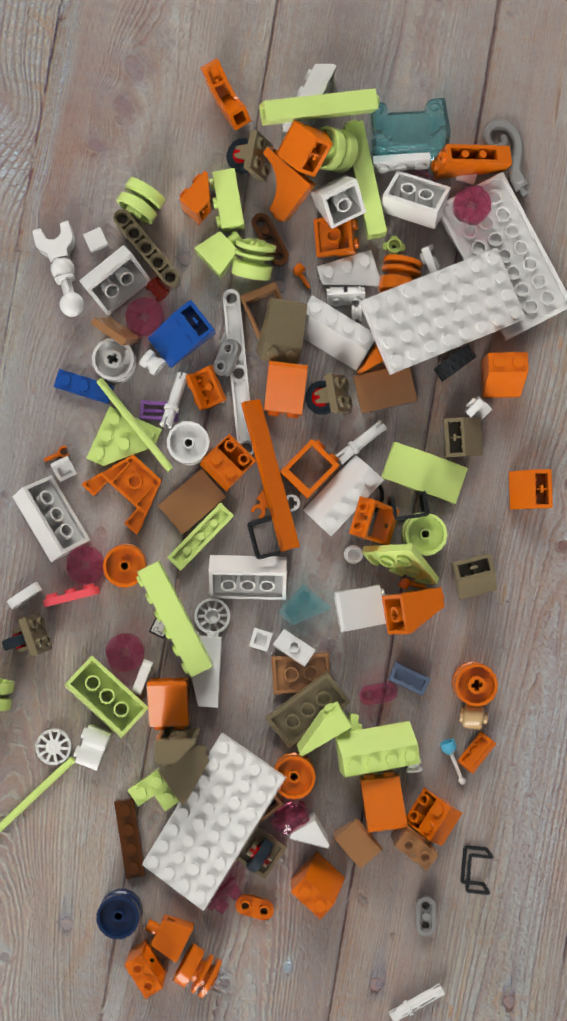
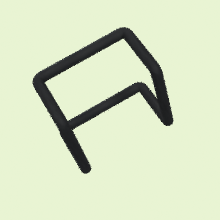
M426 491L419 493L421 512L424 513L398 517L394 496L388 498V505L392 506L394 519L397 521L424 517L430 513Z
M271 517L254 520L247 524L257 559L281 554L280 551L260 555L252 526L272 520Z
M466 845L463 848L460 881L462 884H466L465 890L467 893L489 895L490 891L484 882L470 881L472 857L493 859L494 856L487 847ZM467 849L486 851L488 855L476 853L468 855L466 880H464ZM469 885L483 886L484 890L469 889Z

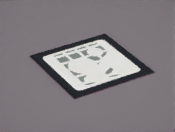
M155 618L149 632L163 639L166 636L163 631L165 628L163 622H159Z

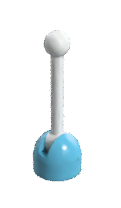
M447 739L440 743V747L445 754L450 755L459 777L458 783L463 785L466 780L462 777L453 754L457 749L455 740Z

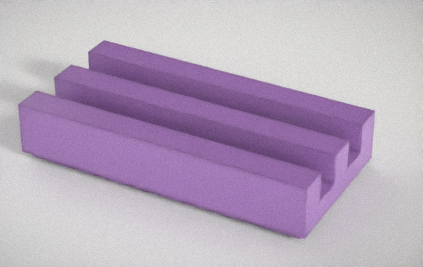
M140 400L139 419L161 421L162 417L145 416L144 413L164 414L165 410L144 408V405L165 406L168 402ZM178 414L175 415L173 422H178Z

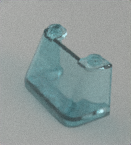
M445 98L429 100L426 103L425 111L388 113L387 105L380 102L378 109L373 113H369L372 158L379 155L430 152V158L433 160L444 146L449 144L451 130Z

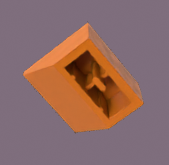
M293 120L276 154L297 171L315 177L333 143L328 133Z
M205 170L202 174L199 173L192 181L193 184L189 189L185 188L182 191L179 199L182 210L199 225L212 212L210 182L208 173Z
M229 433L202 459L200 466L227 492L251 468L256 459Z
M552 469L508 472L510 510L553 508Z
M423 788L407 814L406 820L410 826L429 841L443 846L461 817L462 812L430 790Z

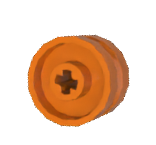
M126 543L117 545L110 550L103 562V571L109 582L117 587L124 588L137 584V572L147 567V559L143 551L133 544ZM123 562L128 563L127 569H125L124 566H121Z
M470 661L463 663L456 668L452 675L451 684L454 693L460 700L470 706L479 707L486 705L493 700L497 693L498 681L496 675L490 668L479 662ZM475 680H476V681H477L476 686H471V684L475 683Z
M289 752L277 760L274 769L286 776L278 793L289 799H299L309 794L314 787L316 778L314 764L306 755L301 757L299 752ZM292 773H296L297 778H294L293 776L290 777V775Z

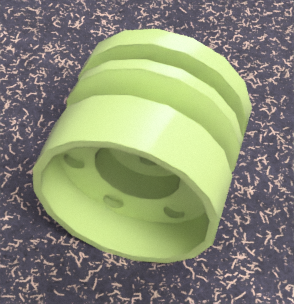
M237 239L236 245L242 248H236L235 253L243 257L233 260L231 273L248 279L270 280L273 266L265 263V261L274 260L275 256L270 253L276 251V246L260 239Z

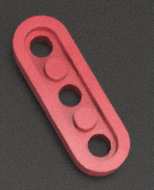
M92 583L84 585V590L76 591V588L64 590V595L58 596L57 592L48 594L46 599L43 600L44 607L100 594L99 586L95 587V584Z

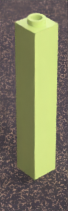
M376 88L266 100L259 105L262 126L290 123L293 120L307 121L373 113L378 109L380 99L378 94H376Z
M351 120L344 124V130L351 131L358 141L357 159L351 168L353 178L358 182L366 213L362 214L366 238L370 240L385 237L387 229L363 120Z

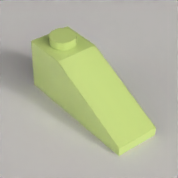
M338 701L327 704L318 713L298 742L297 747L301 757L352 727Z

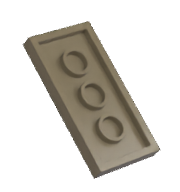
M326 671L265 716V719L287 747L290 748L302 738L318 713L327 704L338 701L343 709L351 702L328 671Z

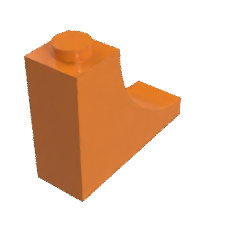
M267 147L263 154L268 158L274 169L277 183L275 198L269 210L273 213L272 216L280 222L289 221L316 184L304 173L297 171L277 156V149Z

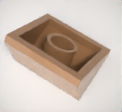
M358 819L347 823L333 832L334 840L360 869L383 849Z

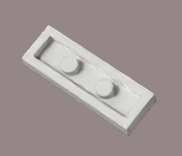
M430 152L373 156L372 164L374 173L378 172L381 174L397 170L402 172L407 170L423 171L429 169L431 158Z

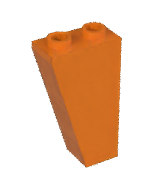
M446 144L431 162V171L433 172L434 179L501 173L512 164L510 146Z

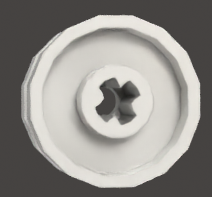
M112 338L101 341L95 347L92 354V365L95 371L107 382L113 384L124 383L135 374L137 357L129 345L122 346Z
M186 421L175 425L170 430L167 437V448L171 456L179 463L196 465L201 463L202 459L210 452L211 441L206 430L200 424ZM187 440L192 442V445L189 447L185 445Z

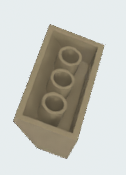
M166 728L161 730L154 739V764H160V767L163 768L172 767V764H175L196 743L201 733V728H185L181 730Z

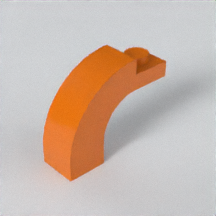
M216 58L202 66L200 69L206 80L205 83L232 128L236 131L251 122L245 105L239 100L229 84L220 61Z

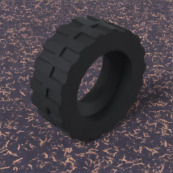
M466 345L433 370L443 382L477 356L470 346Z

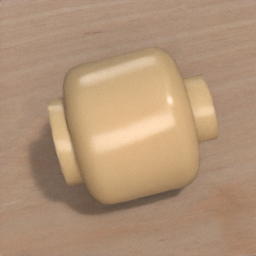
M465 704L464 707H461L459 722H462L464 728L480 730L483 724H487L488 713L484 712L483 706L477 707Z

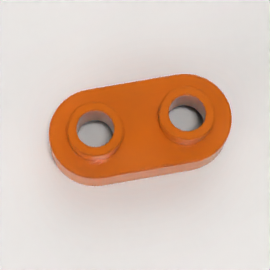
M244 893L236 900V909L242 915L260 920H268L273 915L274 906L268 899ZM248 903L249 907L243 908L242 904ZM262 908H266L268 911L266 913H262L260 910Z

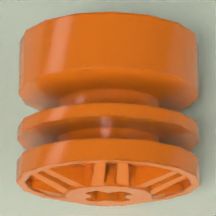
M392 254L384 256L383 263L385 265L382 266V271L386 274L380 276L378 290L382 293L420 278V270L423 268L422 261L405 255Z
M193 943L179 964L172 981L183 988L192 981L190 992L194 993L199 987L197 996L203 998L214 985L219 975L222 960L216 958L211 965L214 955L210 954L204 961L202 958L205 950Z

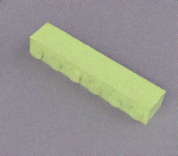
M160 560L137 572L138 576H136L137 581L141 587H145L147 591L145 596L149 604H154L156 611H154L155 616L159 622H163L165 626L163 631L167 639H172L174 646H172L173 651L177 657H181L183 661L181 666L186 674L189 673L193 677L211 668L213 663Z

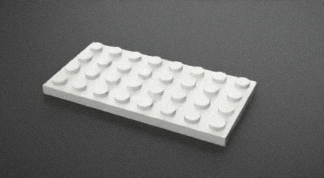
M503 172L447 200L440 220L462 261L498 248L526 318L523 321L499 330L505 341L567 310V291Z
M498 248L359 302L389 375L526 319Z
M224 733L220 734L210 751V755L207 756L210 761L187 802L183 806L179 802L142 864L203 911L208 907L286 779V776Z

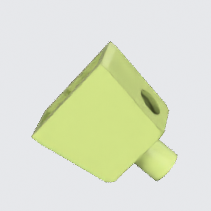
M235 231L227 238L222 232H218L196 246L195 252L221 279L233 264V260L239 256L235 253L236 240L242 238Z

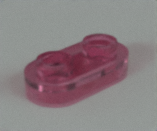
M391 682L365 685L359 691V698L365 705L390 702L397 696V688ZM390 688V694H384V689ZM367 691L372 693L370 698L365 697Z

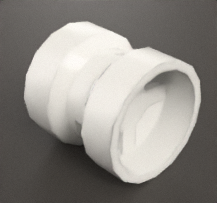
M150 349L142 357L139 365L143 368L148 367L149 373L156 376L164 367L166 361L156 357V353Z

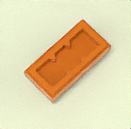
M480 731L457 762L473 774L495 747L496 743Z

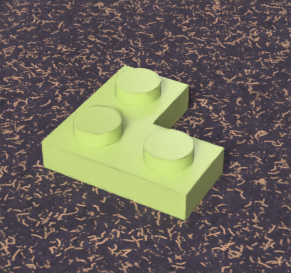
M158 769L128 789L129 794L138 807L153 796L156 797L164 811H167L179 802Z

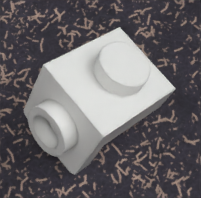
M480 396L476 399L473 397L465 405L467 407L465 412L470 417H481V421L492 410Z

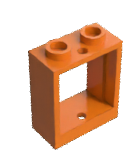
M311 439L280 471L306 499L340 466L337 463L339 459L332 453L328 454L324 450L325 446L318 439L316 441ZM313 447L332 467L308 489L289 469Z
M360 496L349 534L381 545H389L397 521L394 519L392 506ZM375 508H378L379 510L372 530V534L368 535L367 533L370 527Z
M145 939L130 949L124 966L144 998L147 999L163 989L167 970L148 940Z

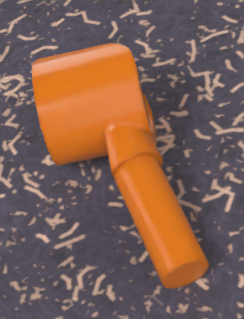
M298 263L293 268V273L301 279L308 290L311 286L302 274L306 268L301 263Z
M61 446L58 449V452L43 459L46 463L55 458H64L66 456L69 457L70 453L62 455L60 453L61 450L66 449L67 447Z
M402 578L398 584L399 587L408 590L410 585L420 589H426L427 586L407 578Z

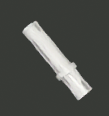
M177 372L168 403L164 406V415L160 422V425L164 428H172L175 415L179 412L178 406L187 383L186 373H182L181 376V372Z
M378 420L377 423L353 442H348V446L335 456L343 465L353 455H358L359 451L373 439L386 431V426L384 423L382 424L381 420Z
M440 983L416 997L408 1001L404 1000L403 1004L388 1011L392 1021H399L408 1015L412 1016L414 1015L413 1012L444 996L445 993Z

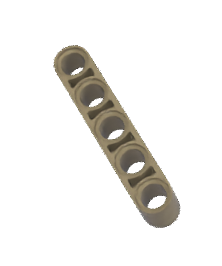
M124 209L117 210L113 216L117 228L161 282L169 289L177 288L180 284V277L176 269L130 213ZM121 217L128 218L125 223H119ZM138 231L140 234L137 238H131V233ZM145 246L152 247L150 252H142ZM161 260L164 264L162 267L157 268L154 266L155 262ZM169 275L176 276L173 282H167L166 278Z

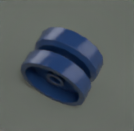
M126 888L110 891L103 898L96 913V922L99 930L105 936L112 939H124L130 936L136 930L142 916L140 898L133 891Z

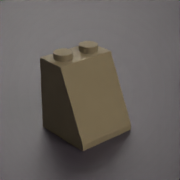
M195 743L175 764H172V767H161L158 769L182 806L187 802L210 761L207 757L210 753L203 744Z

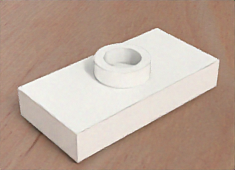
M283 629L273 644L275 648L306 667L316 652L314 648Z

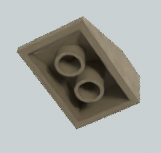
M270 297L256 348L260 360L298 364L303 345L308 306L306 303Z

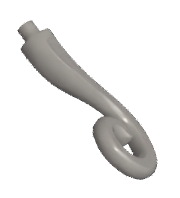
M504 120L493 121L483 131L484 145L508 146L509 139L505 134L501 135L500 144H494L491 136L495 131H504L510 136L513 142L512 164L509 168V179L515 193L520 192L525 197L529 194L526 188L529 184L521 170L523 160V140L521 134L510 122Z

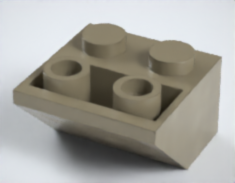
M481 417L445 418L442 420L444 458L483 455Z
M491 553L450 562L459 600L497 591L496 573Z

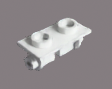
M361 285L347 286V292H344L343 287H330V289H326L327 304L335 307L341 305L357 306L360 304V301L365 299L366 294L365 288L361 287Z

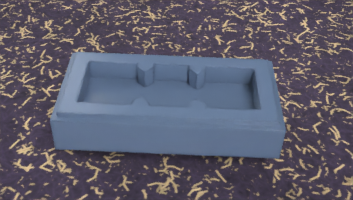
M395 662L387 678L421 696L424 695L431 678L398 662Z

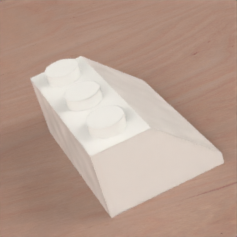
M397 170L383 194V213L435 229L442 217L451 187Z
M123 245L79 281L105 314L109 316L152 280L133 254Z

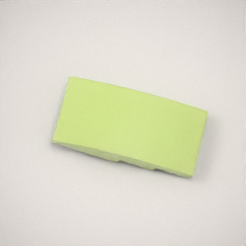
M393 442L382 478L411 490L426 491L429 496L456 504L468 468L427 452Z

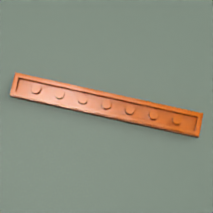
M261 400L244 401L241 403L280 551L298 548L300 545Z

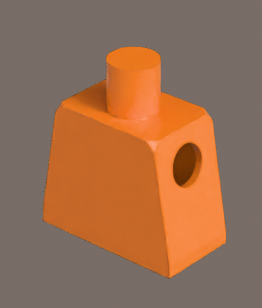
M164 915L161 923L149 919L145 930L154 934L151 945L177 963L193 930L194 923L170 915Z

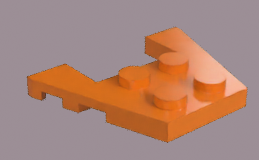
M133 454L106 471L97 474L90 480L83 482L81 485L93 496H96L109 482L137 508L124 524L138 535L162 480Z

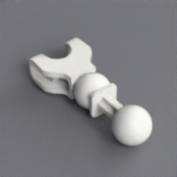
M67 220L60 223L61 233L57 238L47 239L40 228L33 230V237L39 252L43 256L48 257L52 263L51 274L56 283L62 287L61 311L69 317H76L84 310V300L79 294L74 292L72 284L73 281H76V277L74 276L75 268L70 254L75 247L76 240L72 227Z

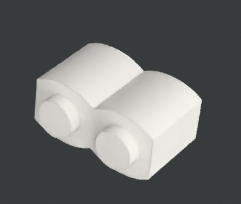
M92 724L88 728L84 727L81 734L83 739L82 745H78L74 753V757H77L75 763L98 770L112 732Z

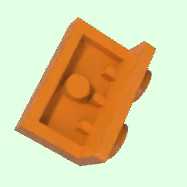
M213 365L186 375L187 385L193 393L194 402L199 410H208L227 401Z

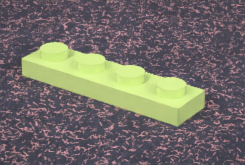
M220 502L167 558L182 571L234 515Z

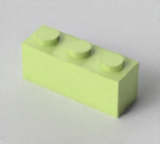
M235 168L212 172L213 179L209 180L211 191L215 190L216 197H213L214 209L219 210V216H216L218 228L222 227L223 233L245 229Z

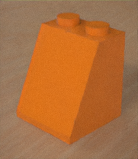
M528 352L488 353L481 360L482 398L520 397L528 374Z
M269 361L264 412H268L267 415L279 417V414H286V417L291 419H298V416H302L308 365Z
M442 587L417 589L382 596L388 634H411L445 607Z
M189 677L150 678L147 681L149 726L154 727L155 730H165L166 726H174L176 730L185 729V726L190 724Z
M393 770L382 772L383 775L367 773L363 775L364 777H360L364 816L368 833L407 827L400 778L398 773H394Z
M316 851L291 878V893L321 919L334 905L345 877Z

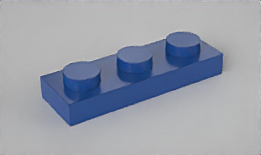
M59 369L54 388L108 405L110 403L108 396L96 383L97 380ZM108 384L109 387L114 391V386Z

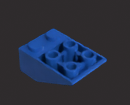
M189 300L148 337V340L168 366L172 368L216 333L194 302Z

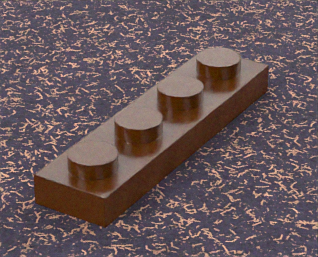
M133 798L116 800L114 805L126 879L146 876L145 867L142 865L144 857L135 801Z

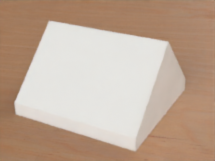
M314 812L290 826V839L324 848L329 847L328 835Z

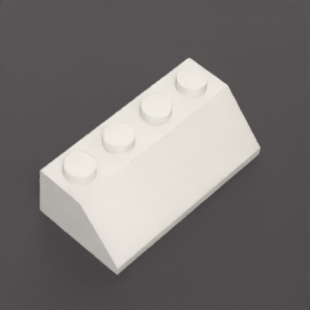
M315 64L312 70H308L305 77L306 83L304 87L301 86L299 88L297 97L329 94L335 82L336 65ZM307 120L299 122H302L313 127L316 120ZM292 122L282 123L280 130L282 131L283 139Z
M312 295L307 303L303 339L357 371L375 342L372 332Z
M354 455L303 511L332 536L356 511L359 497L368 498L384 479L357 455Z
M52 475L22 487L12 496L51 562L66 556L90 541Z
M210 555V598L286 600L287 557L271 556L257 559L256 556Z

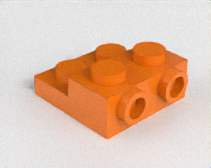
M323 217L313 219L316 257L323 258L336 255L342 257L357 254V249H360L359 238L355 237V230H358L357 218H353L331 229Z

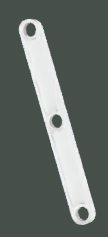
M229 289L223 294L227 339L236 340L241 345L240 356L233 372L230 374L236 437L241 445L250 444L252 446L241 406L242 402L250 401L241 302L239 293L234 289ZM235 294L237 296L236 302L228 303L226 301L227 295ZM238 368L244 371V376L240 379L235 378L233 375L234 371ZM252 447V451H251V453H250L251 455L254 454L253 447Z

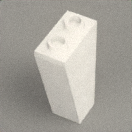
M196 631L213 663L211 668L191 677L198 707L218 708L222 636H218L217 632H207V635H199V632Z

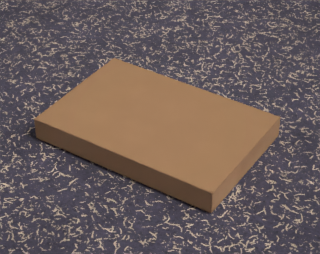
M94 317L91 325L122 346L139 344L142 339L112 317Z
M410 367L389 375L387 369L353 376L361 414L418 401Z
M201 468L158 506L184 535L220 502L226 499V496Z
M329 652L314 653L306 667L287 655L271 656L274 695L296 694L324 672L328 671L330 674Z

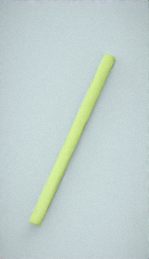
M103 378L97 380L96 383L167 472L172 470L174 467Z
M72 756L61 764L0 822V832L75 763V759Z

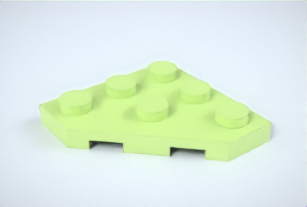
M109 406L87 455V459L102 466H108L133 454L136 455L137 453L149 450V448L119 410ZM135 418L156 445L162 429Z
M413 544L363 547V555L375 566L382 564L385 567H389L390 572L401 577L405 574L415 578L413 582L424 585L438 583L439 577Z

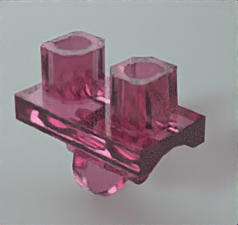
M233 876L217 890L208 905L211 911L215 909L223 914L229 907V904L223 898L228 894L235 901L241 895L242 891L236 884V879Z

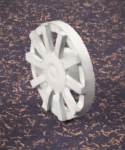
M205 599L195 610V623L205 633H220L229 624L230 610L220 599ZM208 601H215L213 608H211ZM219 602L223 606L217 610L216 607ZM204 603H206L208 606V610L204 609L201 606ZM199 608L205 612V615H198ZM225 608L227 614H220L219 612ZM220 617H227L226 623ZM198 618H205V620L200 624ZM208 622V629L203 628L202 626ZM217 622H220L224 626L221 629H219ZM212 624L215 625V631H210Z
M57 728L44 731L38 737L35 744L37 756L48 765L63 763L68 759L72 751V741L69 735ZM52 732H58L56 738H53ZM49 733L50 740H47L44 735ZM61 734L65 737L62 741L59 740ZM42 739V740L45 741L47 744H46V745H43V744H39V743H40V740ZM67 741L68 747H63L62 744ZM39 747L46 748V750L40 753ZM61 750H68L66 756L61 752ZM48 752L47 759H45L42 755ZM57 754H59L63 759L58 761ZM51 755L54 756L55 762L49 761Z

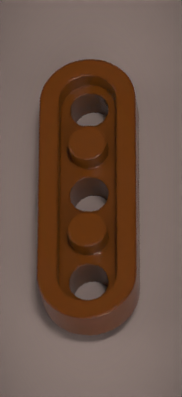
M257 213L252 218V228L258 239L266 242L268 238L274 240L270 244L276 246V251L270 254L274 255L275 258L270 261L275 266H284L289 259L288 250L269 216L265 213ZM264 222L265 225L263 227H259L258 223ZM278 254L283 256L281 260L276 259Z

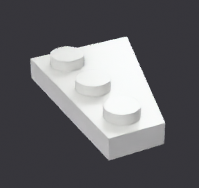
M371 250L316 267L322 286L345 287L361 285V287H378L380 277Z

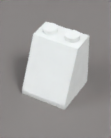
M343 175L311 191L316 208L331 229L366 213L359 185L355 178Z
M380 585L333 592L338 625L341 632L386 624L382 601L385 591L384 588L380 589Z

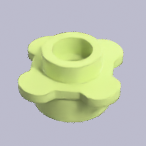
M394 235L388 242L383 244V249L387 250L390 255H397L405 250V244H402L401 240Z

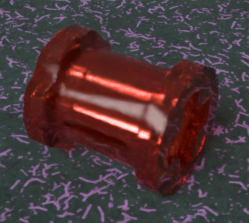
M155 277L146 285L145 289L147 291L150 290L159 303L169 295L170 290L166 289L159 282L160 279L158 277Z

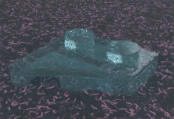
M302 584L278 613L292 625H295L328 611L331 607L305 584Z

